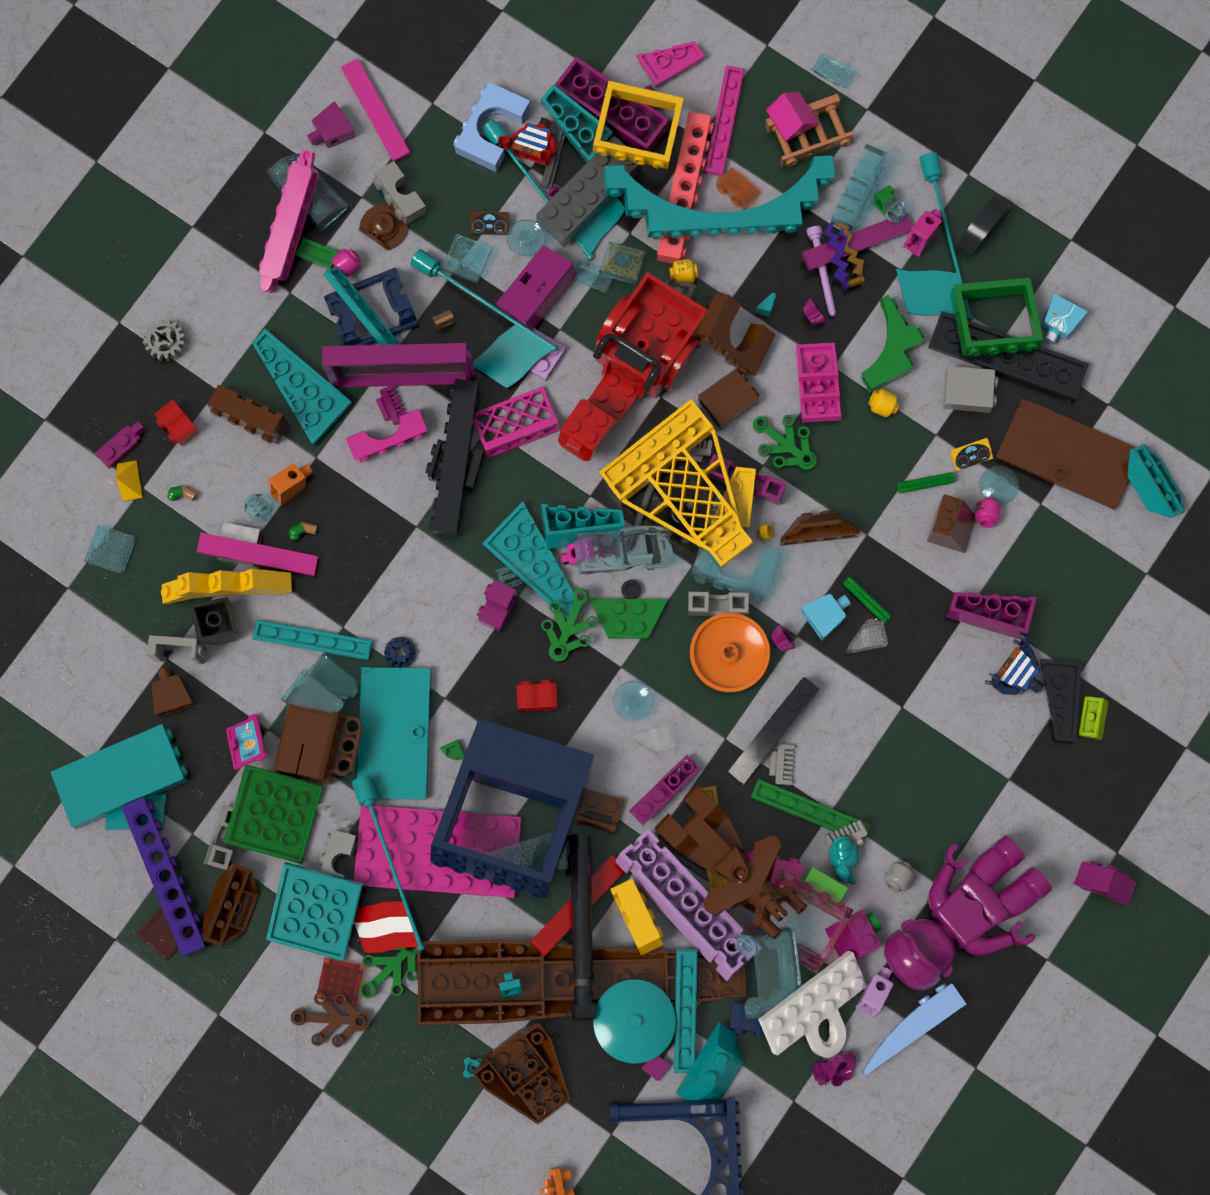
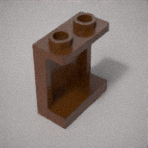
M734 369L698 395V402L720 430L727 427V423L752 405L756 406L759 403V393L754 387L751 388L747 384L748 379L744 373H739L737 369Z

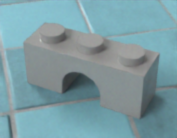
M394 161L375 172V180L373 181L375 187L384 193L385 201L389 206H393L394 212L400 221L403 220L407 225L425 214L426 206L415 191L408 195H402L397 192V189L404 185V175Z
M689 592L688 616H715L722 613H738L748 617L749 593L729 592L727 595H711L709 592Z
M221 806L203 864L227 870L233 850H231L232 845L225 844L223 841L233 810L232 807Z
M332 829V833H328L325 845H328L326 853H322L320 865H322L321 872L347 878V876L335 871L334 862L341 855L353 857L358 837Z

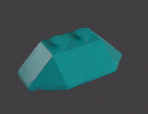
M1145 444L1131 449L1127 477L1147 510L1168 518L1184 513L1182 493L1163 461L1153 451L1149 450Z
M718 1022L677 1089V1095L687 1101L723 1098L744 1063L736 1033H733L732 1030Z

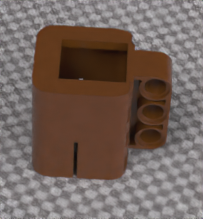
M289 703L273 770L276 773L302 780L305 776L306 781L331 785L333 774L348 777L355 770L364 726L358 718L343 715L336 711ZM351 723H358L359 728L357 731H349ZM353 742V750L346 752L344 750L345 744ZM349 762V769L345 772L341 771V763Z

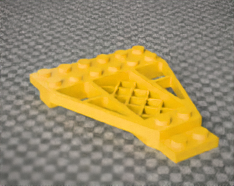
M692 399L599 471L623 504L708 551L722 568L754 544L743 530L717 432ZM712 434L719 459L703 470L691 457L690 450ZM677 460L686 461L685 471L675 470ZM690 462L698 472L689 471ZM719 465L722 468L730 503H727L708 478V474ZM662 472L671 473L669 483L660 482ZM674 474L684 475L683 485L673 484ZM688 475L698 476L697 486L687 485ZM702 477L710 487L700 486ZM648 483H652L664 499L663 503L650 513L628 501L629 498ZM660 486L669 487L668 495L664 493ZM673 487L682 488L681 498L671 497ZM686 489L696 490L695 500L685 499ZM700 490L710 491L708 501L698 500ZM713 492L721 502H712ZM671 501L680 502L679 511ZM684 502L694 503L693 513H683ZM698 504L708 505L706 515L696 514ZM711 505L721 506L720 516L710 515ZM666 507H670L690 532V535L681 532L655 516ZM725 507H726L729 512H727V513L724 515ZM683 516L692 517L691 526ZM696 517L706 518L704 529L694 528ZM709 519H717L715 523L709 526ZM695 531L702 532V533L699 534V535H697V534L695 533Z

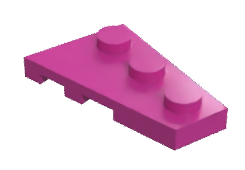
M695 41L675 45L665 50H654L652 53L636 54V58L657 88L704 60V55Z

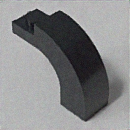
M998 195L994 196L976 216L957 245L973 255L980 249L994 227L1013 206L1005 198Z

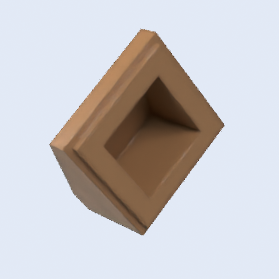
M450 310L432 318L437 330L455 322Z

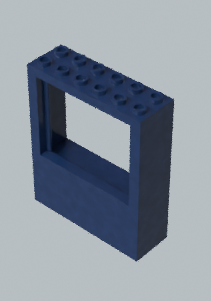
M478 719L432 841L430 862L438 867L451 868L460 874H470L479 880L486 879L492 881L497 886L505 885L511 887L516 892L524 891L530 893L535 898L548 899L591 774L594 754ZM471 781L561 809L540 871L449 843Z

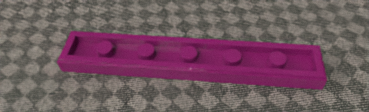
M907 212L850 233L853 236L848 243V247L857 252L863 251L909 233L913 225ZM844 237L838 238L837 242L842 243ZM825 243L806 250L801 255L808 270L811 271L831 263L830 260L837 250ZM844 252L840 259L850 256V254Z

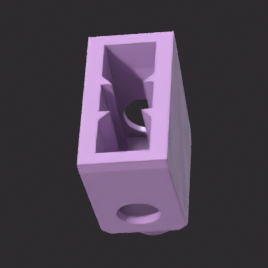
M882 967L879 975L874 974L855 1008L871 1017L876 1016L880 1012L893 986V983L889 981L893 972L888 968Z

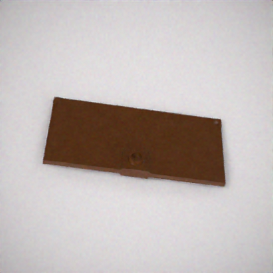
M1022 397L995 458L1116 510L1129 480L1127 475L1130 450L1135 447Z

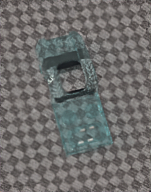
M638 525L626 527L620 531L577 533L574 535V545L579 574L586 575L603 572L612 573L629 570L639 565H646L640 570L668 568L676 560V557L673 555L670 538L672 532L666 527ZM633 535H645L648 554H630L627 544L628 538Z

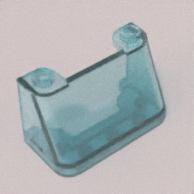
M322 653L309 670L304 668L281 700L291 706L332 714L334 711L338 713L344 706V702L348 698L353 699L358 693L359 689H357V686L360 682Z
M778 927L782 930V933L775 940H772L762 928L737 935L739 951L744 955L754 956L758 997H752L746 1001V1019L762 1017L802 986L796 934L789 927Z

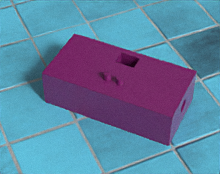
M542 245L496 305L499 310L532 331L575 278L577 271L572 262Z

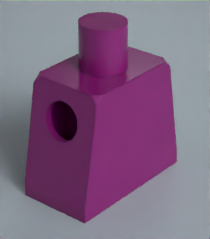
M335 101L313 118L312 124L315 131L307 135L312 145L322 140L327 148L356 137L354 129Z

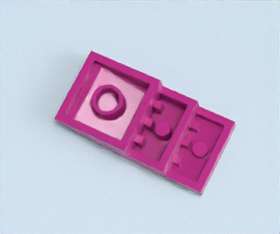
M835 343L796 345L802 423L841 420Z

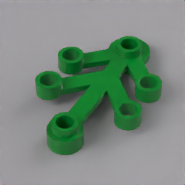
M785 415L782 420V424L785 426L786 438L770 427L765 417L759 416L754 419L753 429L755 432L766 433L780 444L777 446L761 444L758 447V454L761 457L780 453H791L795 456L794 458L784 459L782 456L775 457L773 460L775 468L781 469L785 466L798 465L803 470H810L815 466L816 456L813 452L809 451L808 437L810 431L807 427H800L797 433L801 439V450L795 446L793 433L794 417L792 415ZM785 419H791L792 423H785ZM763 421L765 425L760 427L757 425V422ZM805 430L807 435L802 436L800 431ZM766 448L767 452L761 453L760 449ZM804 457H809V458H810V462H808V463L804 462V461H803V458H804ZM776 460H781L783 464L777 465L775 462Z
M584 588L575 590L573 594L575 602L567 621H565L561 611V604L558 601H553L549 605V610L554 613L562 632L559 640L553 630L554 623L549 619L542 622V629L546 631L551 642L549 655L555 661H563L567 658L569 651L580 646H588L591 642L590 637L584 634L578 640L567 643L570 635L598 625V619L594 616H590L586 621L574 625L582 604L589 600V592ZM578 593H584L585 598L579 600L577 597ZM557 603L559 609L557 611L552 610V604ZM590 618L595 619L596 623L594 626L588 624ZM545 622L551 623L550 629L544 627ZM582 637L588 638L587 644L581 643ZM556 648L562 649L561 655L555 653Z
M408 947L394 949L401 950L395 957L364 956L362 963L365 967L370 968L374 965L387 966L371 982H365L360 986L361 996L367 999L373 998L377 992L376 988L392 972L393 986L391 987V993L394 996L402 995L404 988L401 985V962L406 957L408 958V970L405 977L408 981H415L418 978V972L416 971L417 947L413 950H410ZM368 957L372 958V964L370 965L365 963ZM411 971L415 972V978L413 979L408 977V973ZM370 986L372 988L371 994L365 993L366 987ZM396 986H399L401 988V992L399 994L394 993V988Z

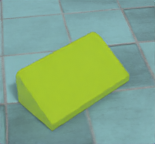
M1085 696L1079 736L1102 740L1109 703L1106 699Z

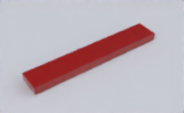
M613 855L591 877L592 906L624 873L615 862L616 858ZM572 898L530 941V944L544 957L572 928Z

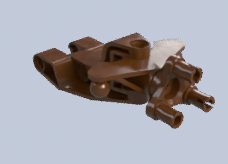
M696 785L683 798L696 813L683 826L668 813L654 828L683 857L729 881L724 887H710L704 901V909L708 913L719 915L723 910L750 903L756 907L753 923L758 928H762L772 940H775L780 936L782 930L770 920V915L772 914L778 922L783 920L784 918L778 913L780 912L784 917L788 914L781 906L783 902H787L797 914H801L807 908V904L796 895V891L791 886L774 888V885L771 883L776 858L782 852L780 840L775 836H768L755 842L754 857L750 860L728 815Z

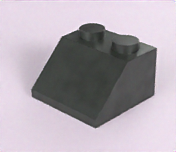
M228 597L189 605L199 643L220 645L236 641L238 631Z

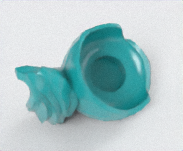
M838 837L832 841L829 849L830 862L836 868L834 872L835 877L843 883L856 884V880L852 875V869L859 862L858 847L848 837Z

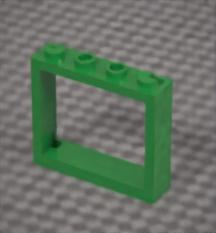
M1030 278L954 284L951 298L963 356L996 355L1000 352L1016 353L1021 350L1032 351V349L1040 348L1043 342V335ZM1024 294L1032 336L971 341L963 299Z

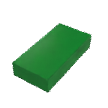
M303 238L296 252V257L323 268L331 269L334 267L332 259L339 252Z

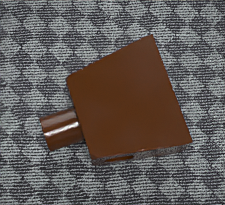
M169 667L157 670L160 680L151 684L154 713L156 716L162 717L195 706L181 676H171Z

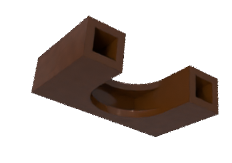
M716 293L696 335L701 338L703 344L713 348L715 354L725 358V362L734 366L739 373H744L745 376L747 374L756 375L775 334L765 325L751 323L742 342L734 348L730 340V328L741 305L730 295Z

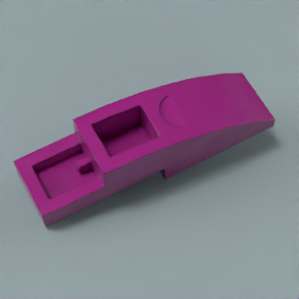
M686 755L629 812L644 825L701 768Z

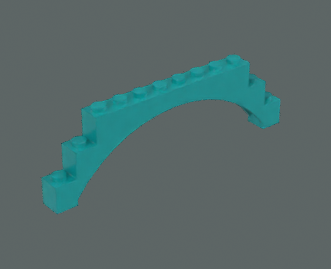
M814 156L806 174L793 187L772 201L743 211L714 213L687 209L659 198L637 183L625 171L624 165L605 166L603 170L605 195L618 197L624 194L626 216L641 218L645 215L647 238L653 237L655 240L668 236L678 239L688 235L697 238L708 234L711 237H717L728 233L730 236H736L740 233L755 235L759 232H767L768 234H774L778 231H786V233L796 232L802 225L801 208L803 210H810L819 201L817 185L819 187H826L835 179L833 156Z

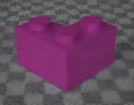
M494 580L492 585L488 584L485 589L484 595H486L485 599L487 602L485 606L481 605L477 616L479 617V623L501 633L518 597L515 589Z
M1082 861L1074 885L1085 891L1100 894L1111 901L1129 905L1137 883L1129 878V874L1119 871V868L1112 865H1107L1106 868L1096 861H1091L1090 863Z

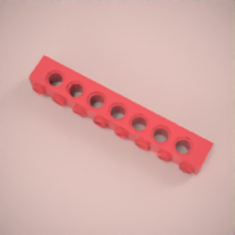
M688 112L669 198L670 203L677 206L685 204L686 208L691 210L693 205H697L698 194H695L696 188L701 186L702 176H699L700 170L705 168L706 159L703 156L704 152H708L710 145L707 137L708 134L712 135L714 123H711L710 115ZM700 133L702 137L696 138L693 134ZM694 150L697 151L698 154L691 155L689 152ZM688 168H692L695 171L693 173H687L685 170ZM683 186H689L691 189L689 191H684L681 188ZM690 235L676 239L679 241L677 245H672L669 242L674 239L672 236L660 239L657 261L673 264L676 260L685 259L687 248L684 247V243L689 241Z

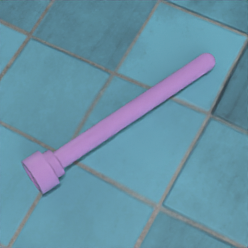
M813 226L808 228L807 235L813 241L814 247L821 245L822 227ZM824 265L819 267L827 310L830 316H835L834 300L827 268Z

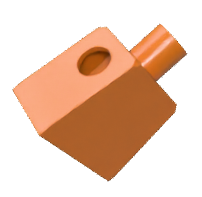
M306 463L299 469L295 464H291L268 479L269 493L280 506H283L306 487V477L313 473L311 468Z

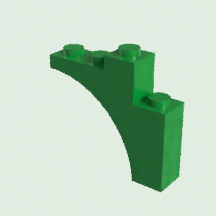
M889 295L882 297L880 301L887 324L885 347L878 359L868 369L863 371L860 377L869 394L910 374L913 362L910 356L905 354L922 346L924 341V335L920 328H916L915 324L907 327L906 318L899 314L896 301L891 299Z

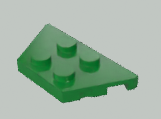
M591 598V605L608 639H649L667 604V599Z

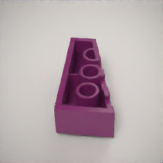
M955 592L950 600L946 618L1021 640L1019 634L1026 636L1028 633L1037 597H1007L996 594L981 595L979 593Z

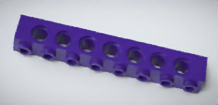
M142 797L121 806L182 957H187L207 948V941L203 940V931H201L199 926L201 919L197 911L194 912L191 907L193 904L192 897L189 893L186 894L183 887L186 885L182 874L178 875L176 870L178 863L174 855L171 856L168 849L171 847L168 839L162 836L160 830H163L160 820L155 819L153 814L155 807L152 801ZM147 815V824L141 826L139 823L140 817ZM154 833L156 836L155 842L148 844L147 836ZM158 852L163 854V860L160 863H156L154 860V856ZM168 870L171 873V878L164 882L162 874ZM173 889H176L179 893L176 900H171L169 897ZM180 908L186 910V916L183 919H179L177 916V911ZM191 926L194 929V934L192 937L187 938L185 936V929Z

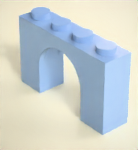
M489 82L487 87L482 88L479 102L473 105L470 118L465 120L461 135H457L453 145L456 154L497 172L505 157L504 149L484 140L478 133L479 125L486 117L491 115H503L523 124L531 109L530 100Z

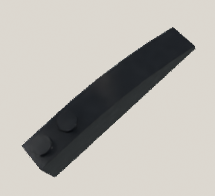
M803 676L728 773L744 785L818 693L819 688Z

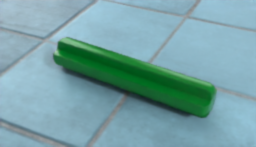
M953 472L898 482L897 490L901 494L952 484L955 482V476Z
M851 576L844 581V586L883 623H886L891 618V614Z

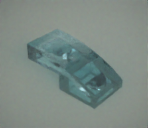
M823 53L819 55L810 69L825 80L842 88L847 86L855 73L840 61L836 63Z

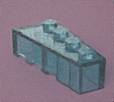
M867 143L863 149L862 159H859L853 172L854 176L850 177L845 188L846 192L842 194L831 219L834 225H836V222L850 227L848 229L849 232H852L854 227L858 228L862 219L860 214L862 210H867L870 203L868 198L870 194L874 195L878 187L876 181L878 177L882 179L886 171L884 163L887 152Z
M553 832L485 854L540 871ZM566 847L558 870L567 869Z

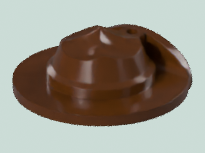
M380 204L371 207L365 212L360 222L359 231L386 250H391L400 245L405 239L408 225L403 220L400 221L397 218L392 205Z

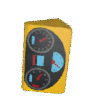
M988 438L953 449L949 453L956 472L993 459Z

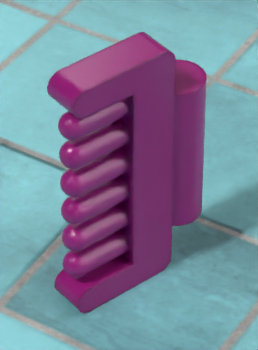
M391 385L380 390L381 397L376 399L384 420H392L393 425L396 426L400 423V415L407 412H402L405 410L402 407L403 403H400L401 399H397L399 395L397 390H395V385Z

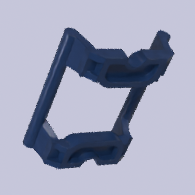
M395 267L353 284L358 291L383 281V289L392 310L399 315V325L389 329L393 335L419 326L408 296L400 293L403 284ZM337 291L324 296L331 316L338 317L335 326L344 346L372 345L377 343L373 336L361 340L354 331L356 324L349 306Z

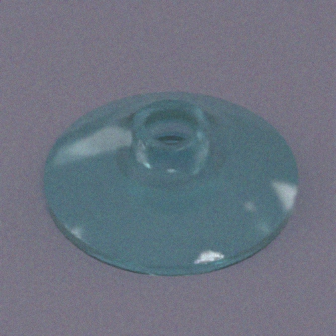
M520 220L509 228L507 243L516 254L532 256L544 245L545 233L543 228L536 222ZM526 238L529 242L524 243L522 240Z
M994 466L987 469L979 481V489L984 498H994L1000 504L1010 502L1016 496L1019 488V482L1015 473L1004 466ZM997 481H1002L1003 486H998Z
M626 682L619 686L614 694V709L625 720H641L652 709V693L646 685L640 682ZM635 699L637 704L632 706L629 701Z

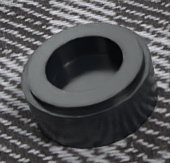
M628 580L623 583L621 593L625 599H637L641 594V586L635 580Z

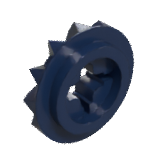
M401 636L392 638L386 644L384 651L385 659L395 668H405L414 661L416 648L408 638ZM404 646L403 651L407 657L400 655L396 658L397 653L393 648L400 649Z

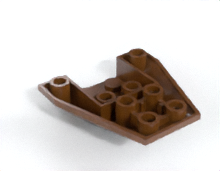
M539 1022L519 1029L489 1052L473 1071V1075L487 1092L537 1125L570 1100L552 1040Z

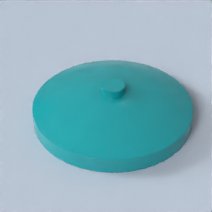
M643 980L622 981L606 990L596 1004V1016L593 1020L595 1036L604 1051L619 1061L634 1064L647 1062L659 1056L670 1044L676 1026L675 1011L668 996L656 985Z

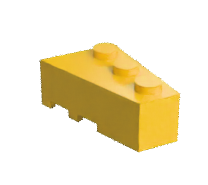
M633 879L611 888L610 890L640 954H646L662 946L661 938L664 935L659 925L655 927L653 920H656L651 908L647 910L645 906L647 900L643 892L639 893Z

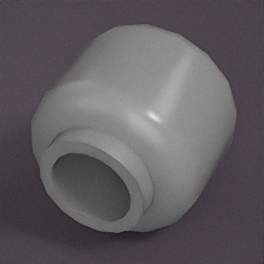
M904 861L902 863H893L885 875L887 887L897 893L907 891L915 878V874L912 871L913 867Z

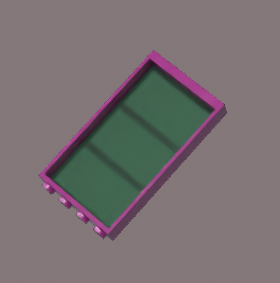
M466 343L322 346V366L331 385L335 388L387 387L391 385H454L455 379L472 381V378H475V367L471 349H467Z

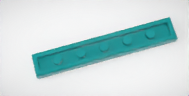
M338 266L328 269L323 273L324 277L380 345L401 344Z
M256 620L252 637L253 640L367 661L370 659L373 644L372 640Z
M676 949L674 1073H688L695 1061L697 949Z

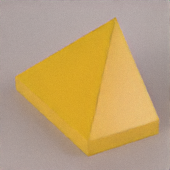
M137 460L117 464L116 480L123 502L142 499L143 495Z

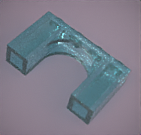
M700 547L691 577L694 578V581L701 584L708 582L720 590L727 588L732 590V593H749L751 599L755 601H766L781 552L762 547L754 571L747 577L736 579L724 574L713 555Z

